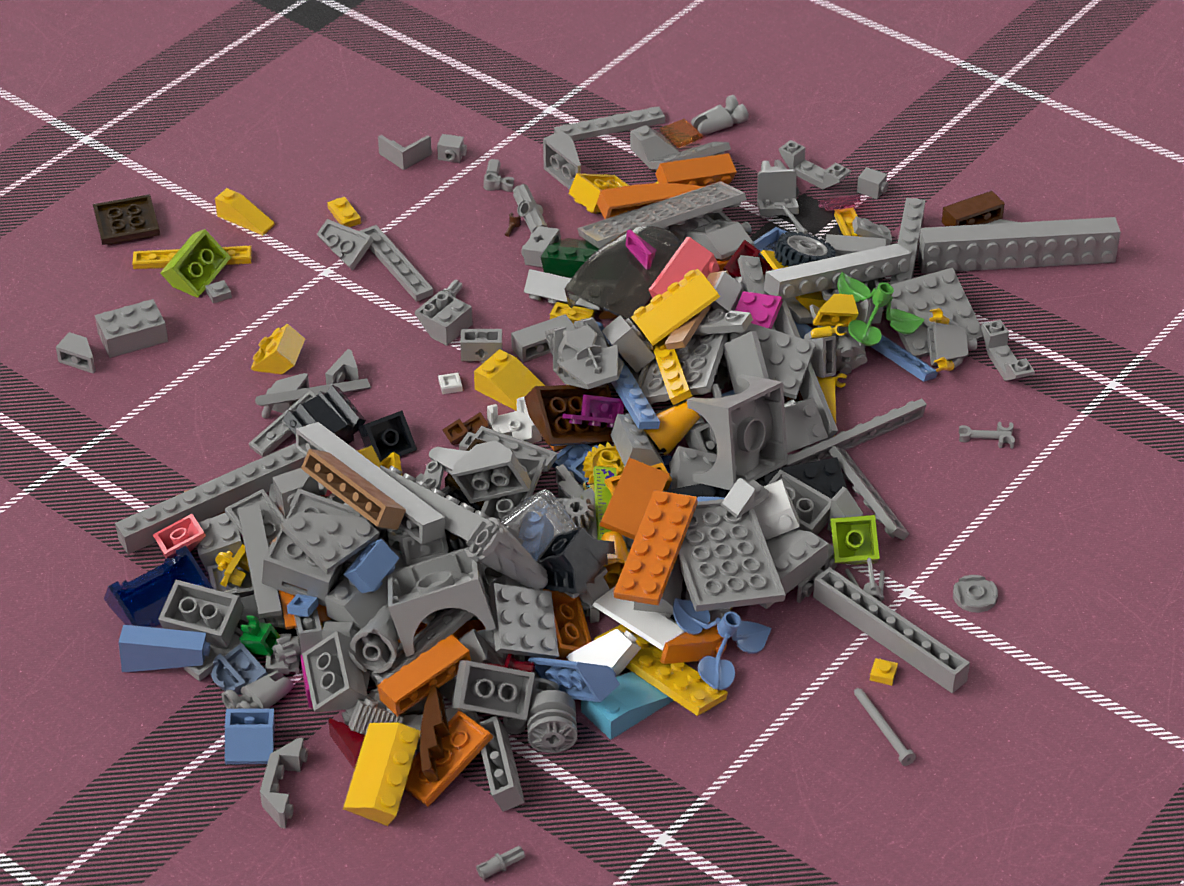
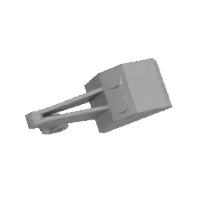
M496 440L477 444L470 451L435 447L429 452V457L432 461L426 466L423 482L431 486L430 491L432 488L440 490L444 471L452 475L470 503L530 490L531 480L514 453Z

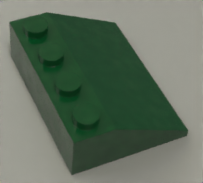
M565 238L548 245L540 258L545 273L571 279L617 283L634 255L624 243L612 244L613 247L601 250V248H597L587 240Z

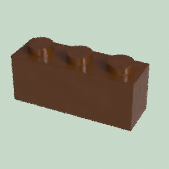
M989 191L943 207L941 222L945 226L988 224L1003 219L1005 203L993 191Z

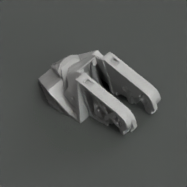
M593 317L575 321V329L568 332L565 326L545 331L546 340L553 355V371L564 384L590 389L618 380L624 365L623 361L618 357V344L609 346Z

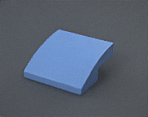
M588 444L567 445L557 454V460L552 466L556 469L557 466L564 464L567 470L573 473L575 480L583 483L589 480V478L584 477L583 463L585 456H587L588 451L592 450V447Z

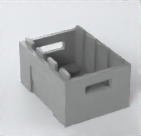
M298 488L290 504L286 520L298 512L361 517L362 515L352 507ZM281 529L275 542L272 541L264 557L262 584L295 596L300 594L318 597V604L326 607L325 597L335 588L346 563L343 562L328 574H325Z

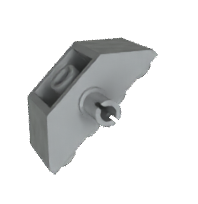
M718 219L687 231L684 236V240L686 237L692 238L712 252L715 259H720V261L729 260L744 239L754 246V242L748 235L752 232L748 222L740 224L739 222Z

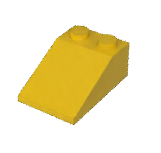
M576 173L568 194L574 198L575 202L587 207V211L597 214V212H601L597 205L600 190L629 185L615 175Z
M501 349L474 371L475 390L517 411L518 398L526 396L535 386H545L515 356Z

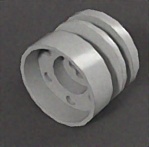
M545 690L536 693L530 698L527 726L528 742L533 748L545 753H558L569 749L575 744L577 740L575 701L567 693L558 690Z

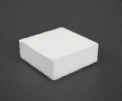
M459 373L438 376L442 394L463 391Z

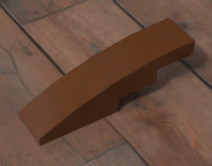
M436 684L431 685L428 693L420 734L422 772L430 783L439 780L436 760L444 758L441 738L450 735L444 698Z

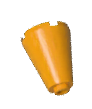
M687 401L657 413L656 415L660 420L659 429H647L646 432L660 450L665 448L663 454L667 456L700 419V415L698 412L689 409Z
M615 531L607 532L601 538V540L614 541L615 554H607L608 565H604L608 572L603 577L610 589L616 586L629 554L623 536Z

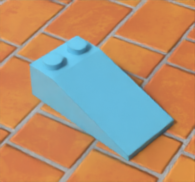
M629 672L616 677L620 685L602 702L581 700V712L611 740L674 700L635 673Z

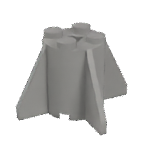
M869 299L857 305L859 315L856 320H861L866 324L868 323L871 310ZM812 304L809 307L815 319L820 308ZM839 326V333H847L842 336L836 333L832 334V336H836V371L849 374L853 369L867 362L865 345L856 341L849 334L848 327Z

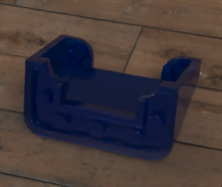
M186 545L176 550L177 556L165 559L162 565L129 582L125 580L121 585L117 581L107 587L104 600L125 625L153 628L160 625L161 623L158 619L175 580L214 589Z

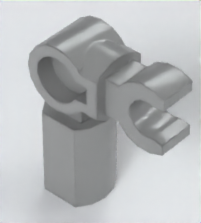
M490 159L486 174L484 175V189L488 191L503 189L506 192H512L514 178H501L499 176L501 162L496 159Z

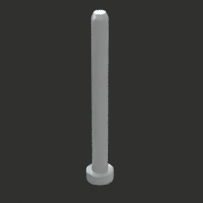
M856 688L854 695L900 755L898 758L903 766L913 763L916 759L915 753L910 749H906L864 691Z

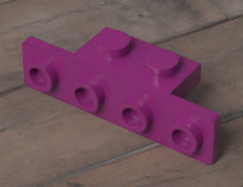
M583 395L581 415L563 414V418L570 419L569 423L582 424V420L589 421L588 425L601 426V422L607 423V427L613 428L617 414H623L624 403L619 398Z

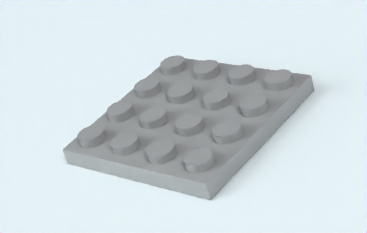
M953 267L891 284L894 289L891 309H899L924 319L923 323L914 333L903 334L898 332L905 349L917 358L930 355L927 328L936 323L935 321H929V318L933 317L932 312H930L931 309L940 308L945 317L954 321L960 327H964L967 338H976L977 341L984 339L979 321Z

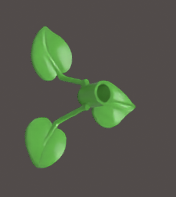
M843 271L841 272L837 282L840 294L853 295L855 303L872 297L873 304L875 305L867 324L861 320L850 322L848 331L856 341L866 346H874L879 343L882 335L881 331L871 326V323L879 307H884L885 305H887L886 319L891 321V327L900 333L912 334L923 323V318L899 309H891L894 289L890 284L879 283L877 289L874 288L870 293V289L864 283L847 276Z

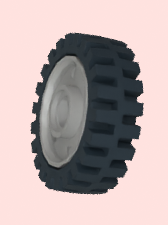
M791 231V233L785 232V234L782 233L779 236L774 255L779 263L790 267L835 257L836 250H834L830 243H825L824 239H818L815 235L812 237L808 233L804 235L803 232H798L797 234L795 231Z

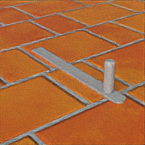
M367 378L260 395L256 397L255 403L259 406H264L261 415L266 419L269 418L274 404L297 401L309 390L318 395L320 391L327 393L331 385L339 387L343 393L370 389L371 386Z

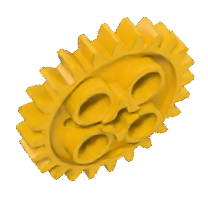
M609 442L606 443L605 447L602 444H599L598 448L592 447V450L588 451L587 456H585L583 463L584 477L589 478V484L594 483L593 469L595 466L616 468V475H621L625 468L615 444L611 446Z

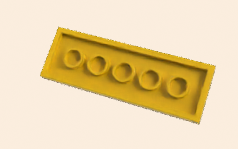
M622 624L594 639L596 640L615 629L624 633L626 630L632 633L637 638L635 642L641 649L628 663L626 668L696 716L725 701L727 698V691L717 690L709 686L700 677L698 671L684 662L661 663L663 651Z

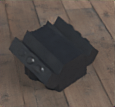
M331 385L327 393L320 391L316 397L303 404L300 403L295 411L288 410L283 421L295 436L297 428L319 422L349 444L354 441V434L359 431L357 427L364 425L366 419L339 387Z
M577 527L569 532L564 531L554 536L536 560L547 572L548 583L543 589L562 593L568 592L569 594H587L586 583H595L594 579L604 565H608L607 554H615L614 541L594 539L583 527Z

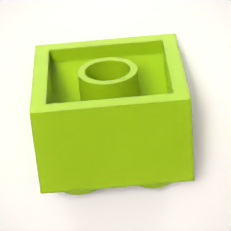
M875 515L830 519L835 563L850 565L868 564L867 558H871L872 563L879 561Z

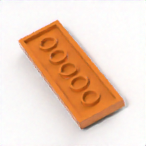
M657 490L653 491L614 589V598L659 606L698 504L697 497Z

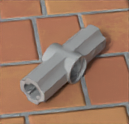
M525 184L516 186L513 189V196L518 205L517 212L519 216L524 217L531 234L538 226L547 227L542 216L543 208L541 205L536 204L529 187Z

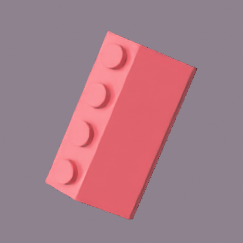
M686 237L649 288L652 298L658 294L662 295L672 283L680 282L684 279V275L691 270L698 268L706 278L710 273L718 272L720 268L714 254L692 238Z

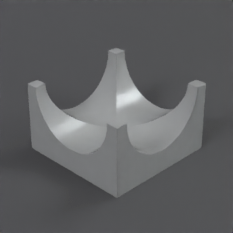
M740 374L736 376L737 385L744 387L746 390L739 394L711 399L692 397L687 400V407L698 412L709 423L717 441V458L713 467L708 471L693 473V482L731 490L739 478L748 483L788 463L783 382Z
M470 547L395 570L388 575V608L406 657L415 654L413 639L420 622L426 616L439 609H464L477 616L487 631L496 629L486 596L489 584L482 564L478 561L475 562L466 554L465 549L470 550Z

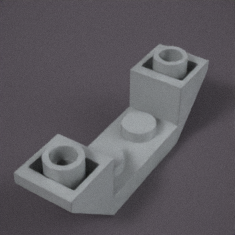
M792 140L779 148V153L789 169L796 171L797 177L821 189L840 182L851 173V170L838 163H834L825 170L805 160L806 147Z
M1001 319L982 323L981 327L987 354L1004 381L1035 374L1026 358L1017 360L1007 345L1009 331Z
M297 738L270 754L261 785L262 807L280 828H286L288 819H292L293 804L289 802V794L279 793L278 782L279 779H283L284 770L300 772L303 762H307L308 748H304L303 738Z

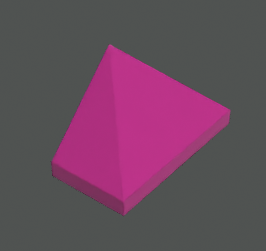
M631 229L627 230L625 246L646 270L650 269L657 250Z

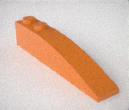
M651 183L600 190L597 205L604 219L705 186Z

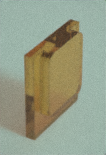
M681 119L660 128V132L678 148L703 138V135L686 119Z

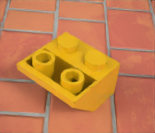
M286 324L281 329L278 327L271 336L264 337L258 345L260 348L253 356L254 362L251 369L258 372L282 375L295 366L305 338L289 324Z

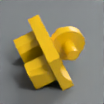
M243 544L234 558L231 551H227V553L220 552L215 558L218 570L223 571L226 569L224 572L225 576L220 582L224 587L229 582L239 587L242 585L247 574L239 570L238 567L250 572Z

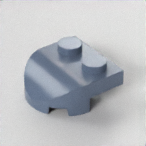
M242 643L224 657L220 653L213 661L214 667L211 673L213 681L219 688L224 691L232 690L237 695H241V687L268 675L267 671Z

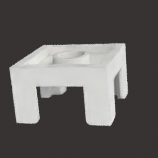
M524 397L517 399V411L499 416L497 404L487 406V422L492 430L531 444L542 441V435L529 417Z

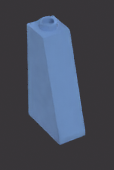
M123 625L118 642L122 672L126 673L201 666L204 663L205 656L210 654V642H207L205 632Z

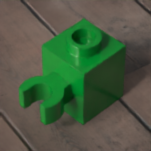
M247 615L246 618L249 623L248 625H241L243 634L239 640L251 654L271 656L273 654V646L277 645L276 639L281 638L272 624L260 623L256 616Z

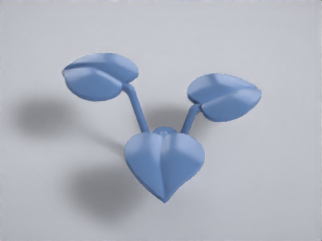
M677 597L673 602L675 621L683 631L698 635L703 628L709 629L717 625L719 635L724 637L716 658L705 656L698 664L700 677L709 686L717 690L728 688L735 677L733 664L728 660H720L729 637L732 636V640L737 641V646L742 651L754 654L763 649L771 632V628L765 625L741 621L739 615L731 611L726 612L722 619L716 618L714 622L708 624L710 621L708 610L695 612L692 601L682 600Z

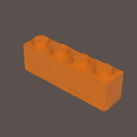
M727 153L660 163L655 175L658 183L708 186L718 182L731 183L737 171L730 154Z
M452 634L440 640L434 647L427 652H423L418 658L408 665H404L398 672L389 678H385L377 685L380 701L398 717L428 696L431 685L436 684L439 688L458 674L459 662L461 660L471 661L470 651Z

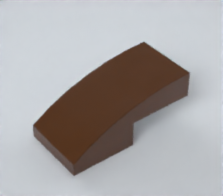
M479 412L464 423L459 418L442 429L450 443L456 445L461 443L468 432L476 434L481 426L491 429L481 412Z

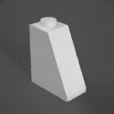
M615 629L570 653L566 658L569 661L609 666L615 671L617 677L641 647L635 642L637 638L627 630L624 633Z

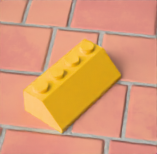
M697 268L687 272L684 275V279L680 282L672 283L662 295L654 296L650 304L638 308L631 318L644 337L654 346L717 300L720 295Z
M399 722L369 723L343 810L386 826L392 822L398 812L420 737V730Z

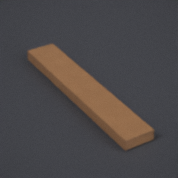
M728 270L710 273L707 280L715 287L721 273L726 272L729 274ZM712 304L674 330L665 342L666 348L669 350L685 348Z

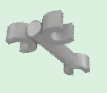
M998 422L997 431L971 430L970 427L961 425L958 432L960 434L959 441L968 442L971 438L999 439V448H1002L1003 443H1009L1010 449H1013L1015 444V438L1012 436L1014 426L1012 422H1009V427L1004 428L1001 422Z

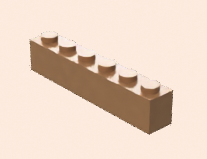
M314 449L308 450L301 467L303 471L377 527L398 530L406 511L405 508L331 453Z

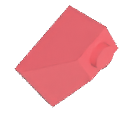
M193 514L153 534L169 564L180 561L206 537Z

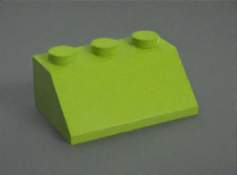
M203 229L191 235L160 274L173 288L197 298L206 289L205 286L212 282L230 260L231 256L206 229Z

